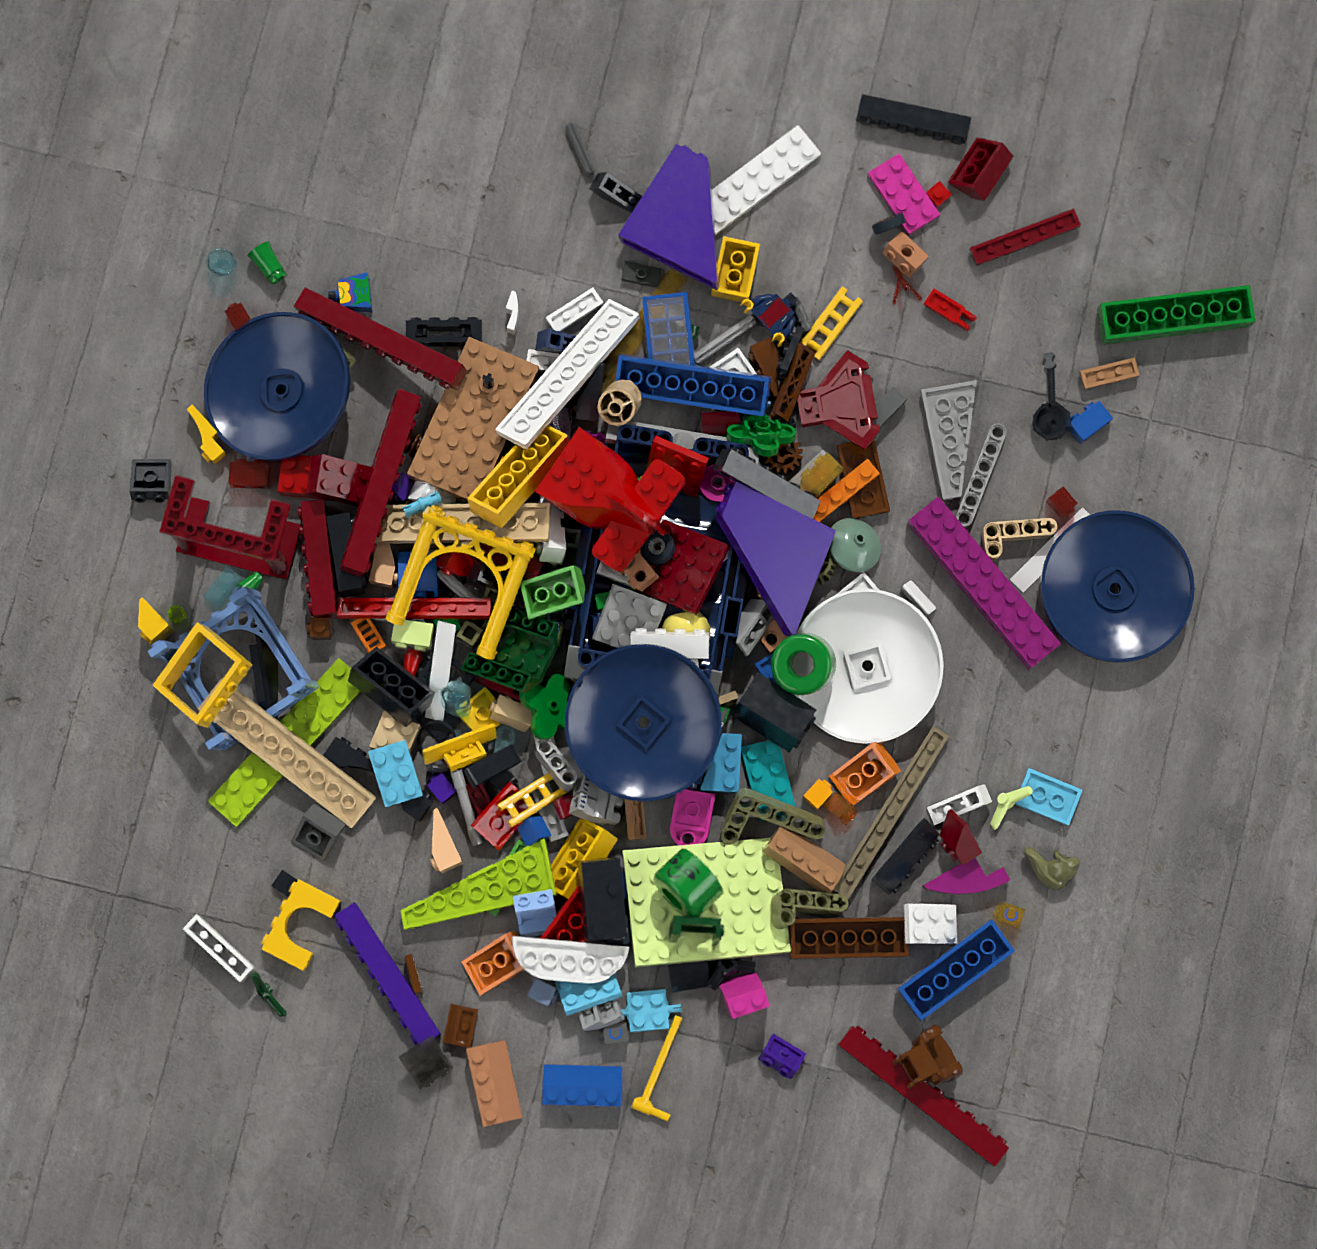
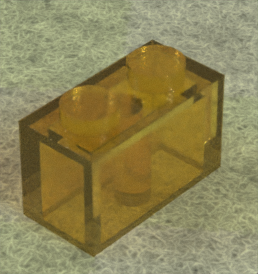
M828 452L824 456L822 454L819 455L813 462L815 465L811 469L807 468L800 475L802 477L800 484L807 491L815 494V498L844 469Z

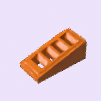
M354 619L349 622L368 653L376 646L380 650L386 647L371 619ZM364 620L367 621L365 625L361 626L360 628L357 627L359 623L363 622ZM368 627L371 628L370 631L366 632L363 635L361 634V631L365 630ZM374 633L375 637L366 642L365 638ZM379 640V644L372 648L369 647L371 643Z

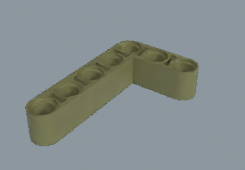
M748 788L738 790L720 828L722 841L729 845L737 842L750 814L812 839H820L826 832L824 820L820 816ZM743 798H749V799H750V800L747 801V802H742V801H741V799H743ZM761 805H767L765 809L759 808ZM778 812H785L782 816L777 815ZM736 814L742 815L740 818L733 817ZM796 819H802L801 822H794ZM813 826H820L819 829H812ZM733 831L734 833L726 834L725 832Z

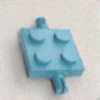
M666 989L627 993L626 1009L621 1011L623 1017H627L629 1021L630 1033L669 1029L668 1018L670 1013L681 1012V1004L669 1005L666 999Z

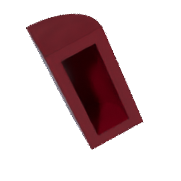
M738 412L701 413L703 434L726 437L729 426L740 424V413Z

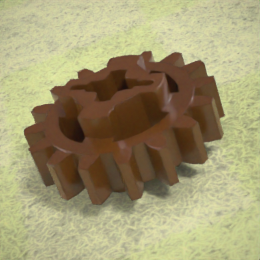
M789 443L794 451L789 448L788 444H780L778 454L772 456L776 459L777 463L770 456H762V458L767 459L764 464H770L771 471L775 468L777 474H779L780 470H783L785 475L788 469L794 472L793 466L799 467L798 461L803 459L799 455L803 453V449H798L801 443ZM781 450L785 451L784 457L780 456ZM787 461H792L788 465H783V463Z

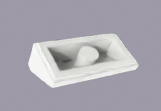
M909 581L902 586L901 591L925 617L936 609L913 581Z

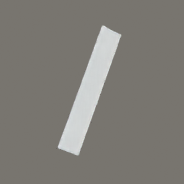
M1082 507L1010 580L1024 593L1041 576L1045 558L1056 539L1073 523L1090 514Z
M442 621L437 623L429 688L435 694L431 706L426 710L425 714L426 718L441 721L444 719L456 625Z

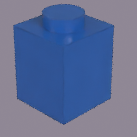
M531 815L517 827L526 847L541 839L547 840L552 836L542 815L536 817Z

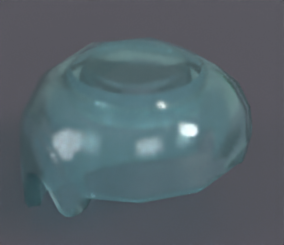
M217 248L208 254L206 264L212 274L217 277H224L234 271L236 260L232 252L223 248Z

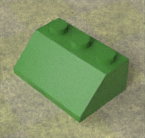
M574 565L522 581L520 584L528 619L584 603L585 584L580 568Z

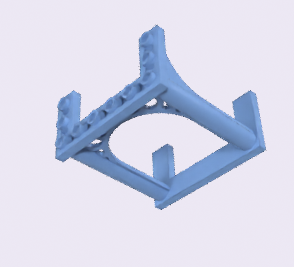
M239 586L228 597L231 602L226 605V609L221 612H214L210 615L211 619L205 623L204 621L200 623L208 626L212 631L216 629L218 636L231 630H247L257 634L268 644L293 684L287 688L290 695L266 710L267 713L275 718L320 687L316 681L310 679L260 600L263 598L260 592L245 586ZM245 611L248 614L247 623L240 625L238 621L239 615ZM234 617V624L229 626L227 622H231ZM252 622L257 625L256 628L250 626ZM189 633L181 634L178 637L179 640L175 643L164 640L153 643L151 645L152 648L148 650L151 658L162 660L167 665ZM208 638L199 649L197 657L193 658L190 662L196 664L195 668L192 670L191 665L187 666L179 677L180 682L197 709L209 695L203 684L200 672L203 653L211 642ZM212 721L209 725L210 730L215 736L205 743L209 750L225 751L239 742Z

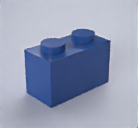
M1092 401L1083 408L1085 410L1079 415L1077 412L1071 417V427L1069 430L1080 444L1109 424L1113 419L1100 401L1095 404Z

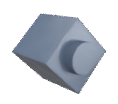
M535 978L527 997L549 1007L550 1003L554 1005L559 994L556 993L557 988Z

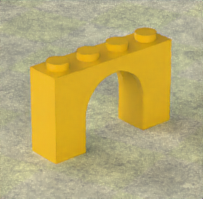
M298 879L297 883H292L289 889L291 894L288 900H283L279 908L282 911L279 917H274L270 925L272 930L269 935L266 934L261 944L263 945L262 950L305 971L314 953L296 945L289 938L287 922L290 916L299 909L311 908L333 919L342 901Z

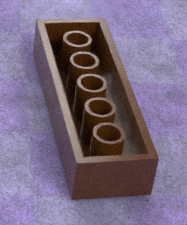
M905 917L795 919L794 923L789 926L790 959L909 956V946L905 944Z

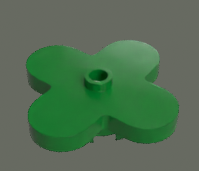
M746 414L743 424H734L728 427L726 437L730 442L752 445L754 452L761 456L769 457L778 454L780 444H789L795 441L796 429L790 425L781 424L777 419L775 421L770 420L768 415Z
M551 675L546 678L543 687L538 684L526 693L520 692L521 703L531 711L533 716L531 718V731L539 740L552 738L556 733L557 727L565 731V711L569 694V683L563 675Z

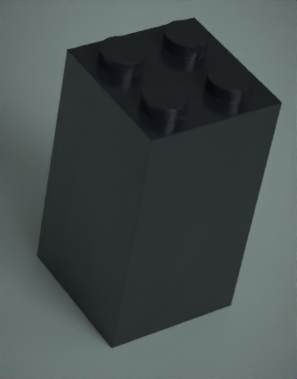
M757 673L731 716L790 753L793 747L798 748L816 719L813 715L817 709L785 691L762 674Z

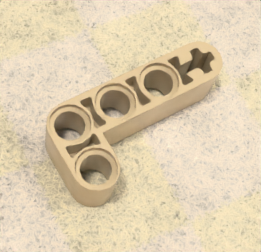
M1052 518L990 522L981 531L982 549L992 561H995L1002 553V542L1049 538L1056 532L1057 522ZM1046 524L1048 525L1049 528H1052L1049 532H1048V530H1047L1046 528H1045V529H1040V531L1038 532V529H1039V528H1044V526H1045ZM1024 526H1031L1033 528V533H1026L1024 530ZM992 528L995 531V536H989L986 533V529ZM1005 528H1013L1014 535H1008ZM988 548H996L997 555H991L988 552Z

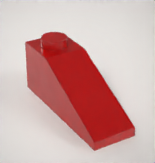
M447 552L440 554L435 565L441 568V573L449 577L451 575L469 576L473 563L477 560L466 553Z

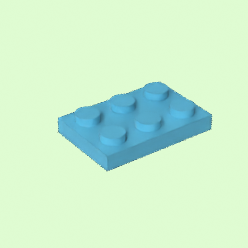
M406 740L368 751L385 807L423 796Z
M1028 768L1020 788L1030 786L1033 792L1030 796L1016 802L1015 805L1069 826L1082 789Z
M615 973L610 978L597 983L555 981L567 1016L622 997Z

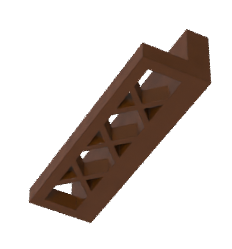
M798 343L771 411L770 417L775 420L789 421L814 358L815 352L803 343Z

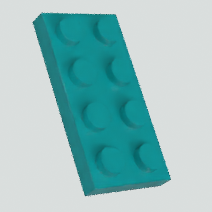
M767 740L741 747L751 790L796 807L780 746ZM767 805L759 806L760 809H765L767 807ZM778 812V813H777V815H779V816H782V815L785 814V812ZM758 818V819H759V823L766 821V820H763V819H761V818Z

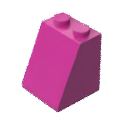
M756 971L755 973H744L724 980L719 985L730 1019L770 1006L765 989Z

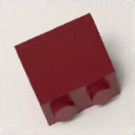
M952 809L948 810L940 833L943 841L941 846L947 854H950L954 861L958 860L962 865H965L982 854V851L967 823Z

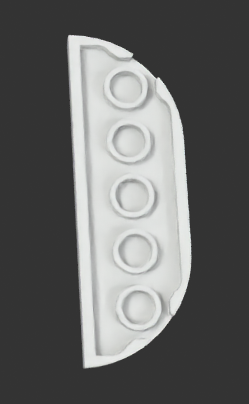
M512 936L513 952L519 964L530 974L547 980L580 983L604 981L623 966L629 951L628 946Z

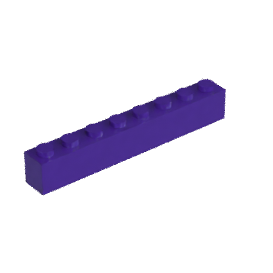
M354 902L335 915L337 918L335 920L336 925L340 930L344 929L348 936L345 938L351 947L355 945L358 953H356L361 963L366 962L369 969L366 971L372 980L376 978L380 985L377 988L383 996L387 995L390 999L388 1005L394 1013L397 1011L401 1016L398 1020L404 1029L408 1027L412 1033L409 1037L414 1045L419 1044L422 1047L439 1036L441 1033L358 905Z

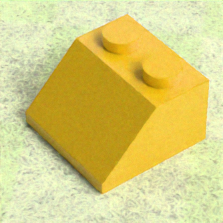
M143 597L139 600L138 627L142 631L139 634L150 645L159 640H165L174 630Z

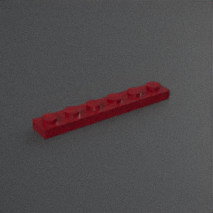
M1071 209L972 246L969 250L976 266L1080 228L1081 224L1075 209Z

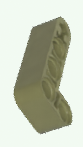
M783 889L771 898L772 925L779 930L790 926L795 921V912L835 916L847 909L848 900L841 894Z

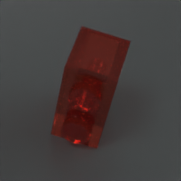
M235 459V462H230L229 486L231 488L269 489L270 465L265 463L266 461L261 460L246 462L244 459Z

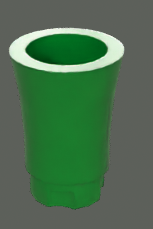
M269 241L261 243L248 253L247 256L255 263L271 285L277 284L287 276Z

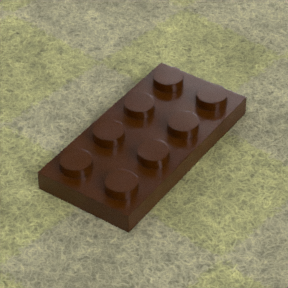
M875 438L865 450L852 442L837 445L843 478L867 459L880 473L879 476L848 500L852 518L858 519L890 512Z

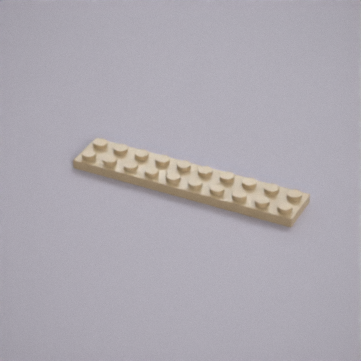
M523 503L502 528L471 513L469 504L435 505L443 509L442 511L446 513L445 517L450 515L458 518V522L463 524L468 522L476 525L479 530L484 531L487 529L496 533L495 536L500 538L506 536L513 539L514 542H549L550 503ZM386 505L385 508H388L385 519L381 520L380 526H382L380 536L376 537L374 543H415L423 522V511L407 518L402 508L406 505ZM447 532L439 534L438 538L441 543L455 542L453 535ZM459 534V543H469L473 540Z
M221 678V680L217 683V685H216V686L213 688V690L209 693V695L206 697V699H205V700L202 702V704L198 707V710H199V711H201V709H202L203 706L206 704V702L208 701V699L211 697V695L213 694V692L215 691V689L218 687V685L220 684V682L223 680V678ZM238 689L231 694L226 701V705L216 715L214 722L346 823L350 828H353L376 799L372 793Z

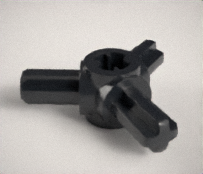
M737 958L715 960L717 963L714 967L716 971L706 985L715 991L725 977L729 978L731 974H736V971L755 973L756 962L737 960ZM729 960V964H732V967L729 966V969H725V966L721 963Z

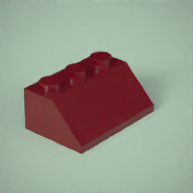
M977 137L948 180V184L972 199L985 201L1014 156L1002 142Z

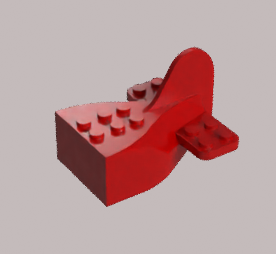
M579 427L535 492L582 525L605 530L593 546L592 553L597 559L616 572H623L650 535L655 531L662 536L665 535L666 531L659 526L660 520L684 487L686 480L680 472L662 460H654L641 479L638 480L634 470L621 456Z

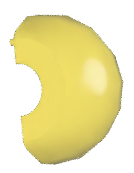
M689 612L670 615L665 619L662 626L663 629H666V632H674V629H686V632H694V629H704L705 632L710 633L711 638L710 625L700 612H698L697 616Z

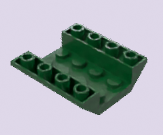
M494 601L493 604H492V611H493V608H494V606H495L496 601ZM512 607L496 648L497 654L495 659H486L478 654L469 652L461 670L526 693L542 682L558 649V623L542 617L528 619L527 612Z

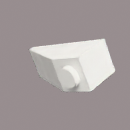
M984 784L931 805L927 809L933 824L937 825L945 821L947 812L950 809L959 816L987 805L992 800Z

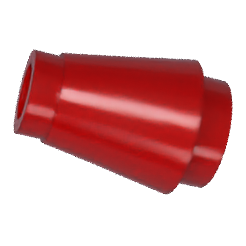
M408 649L404 654V668L415 676L423 659L421 657L422 653Z

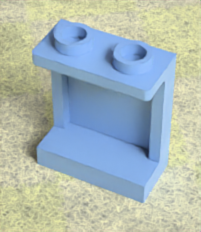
M552 889L513 896L520 936L529 938L542 935L556 916Z

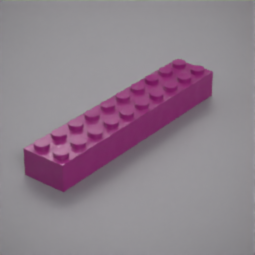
M939 496L909 519L907 525L1028 671L1061 644Z

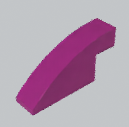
M974 858L965 865L959 864L922 887L925 890L941 894H973L996 888L1010 881V878L1003 867L986 876L978 861Z

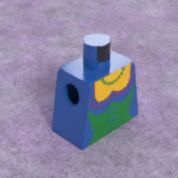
M368 272L338 280L339 290L328 291V298L334 302L340 301L341 305L353 311L373 312Z

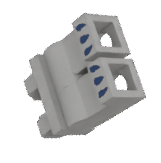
M585 775L578 778L574 787V797L571 801L569 814L601 826L607 823L612 825L619 823L621 815L613 810L614 807H622L624 799L600 789Z

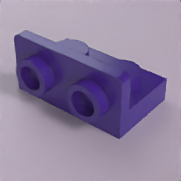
M772 1034L758 1060L762 1061L765 1066L778 1071L781 1076L792 1079L806 1053L777 1035Z

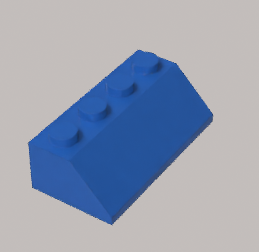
M544 1065L542 1105L621 1106L622 1066Z

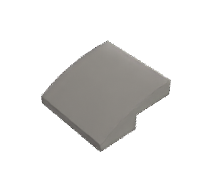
M618 998L578 1012L584 1031L600 1029L624 1020Z

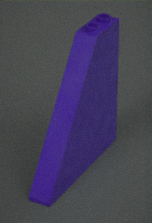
M676 144L618 236L622 244L718 290L719 279L710 164L704 154H697L685 145L680 146Z
M737 481L727 484L723 491V495H725L723 501L716 508L717 516L715 519L783 634L787 637L795 635L836 530Z

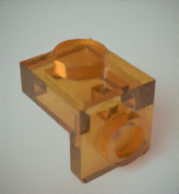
M837 792L824 805V808L837 817L845 826L855 818L858 812L852 803Z

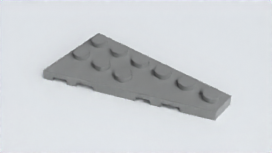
M977 380L922 389L920 391L942 501L961 498Z

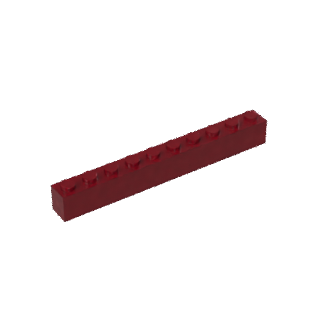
M304 287L293 306L298 311L297 314L314 319L321 325L328 327V330L336 335L339 333L345 335L344 338L352 343L354 341L359 342V345L366 350H375V353L382 358L387 356L391 358L393 363L399 366L402 364L407 366V369L415 374L418 372L424 374L423 377L431 382L433 380L438 381L439 385L449 390V388L457 390L467 373V369L463 364Z
M398 389L394 395L339 570L361 577L365 572L368 573L371 562H369L370 555L374 554L377 544L374 542L382 531L380 523L382 519H385L388 508L385 507L387 501H391L394 493L391 490L392 485L396 484L399 473H397L398 466H402L405 458L402 455L404 448L407 449L410 443L408 435L415 427L416 421L413 419L415 414H418L420 411L421 403H419L421 396L402 389Z
M857 1025L856 1028L851 1026L837 1044L839 1047L994 1167L997 1166L1009 1149L1004 1138L1000 1135L995 1137L991 1134L990 1131L992 1129L983 1122L981 1125L975 1121L976 1117L967 1110L964 1113L959 1109V1103L952 1098L950 1100L946 1099L943 1096L944 1092L937 1086L932 1088L928 1085L929 1080L908 1089L906 1086L911 1081L902 1064L894 1065L893 1063L898 1056L889 1049L887 1052L881 1048L882 1044L874 1037L870 1040L865 1036L867 1032Z

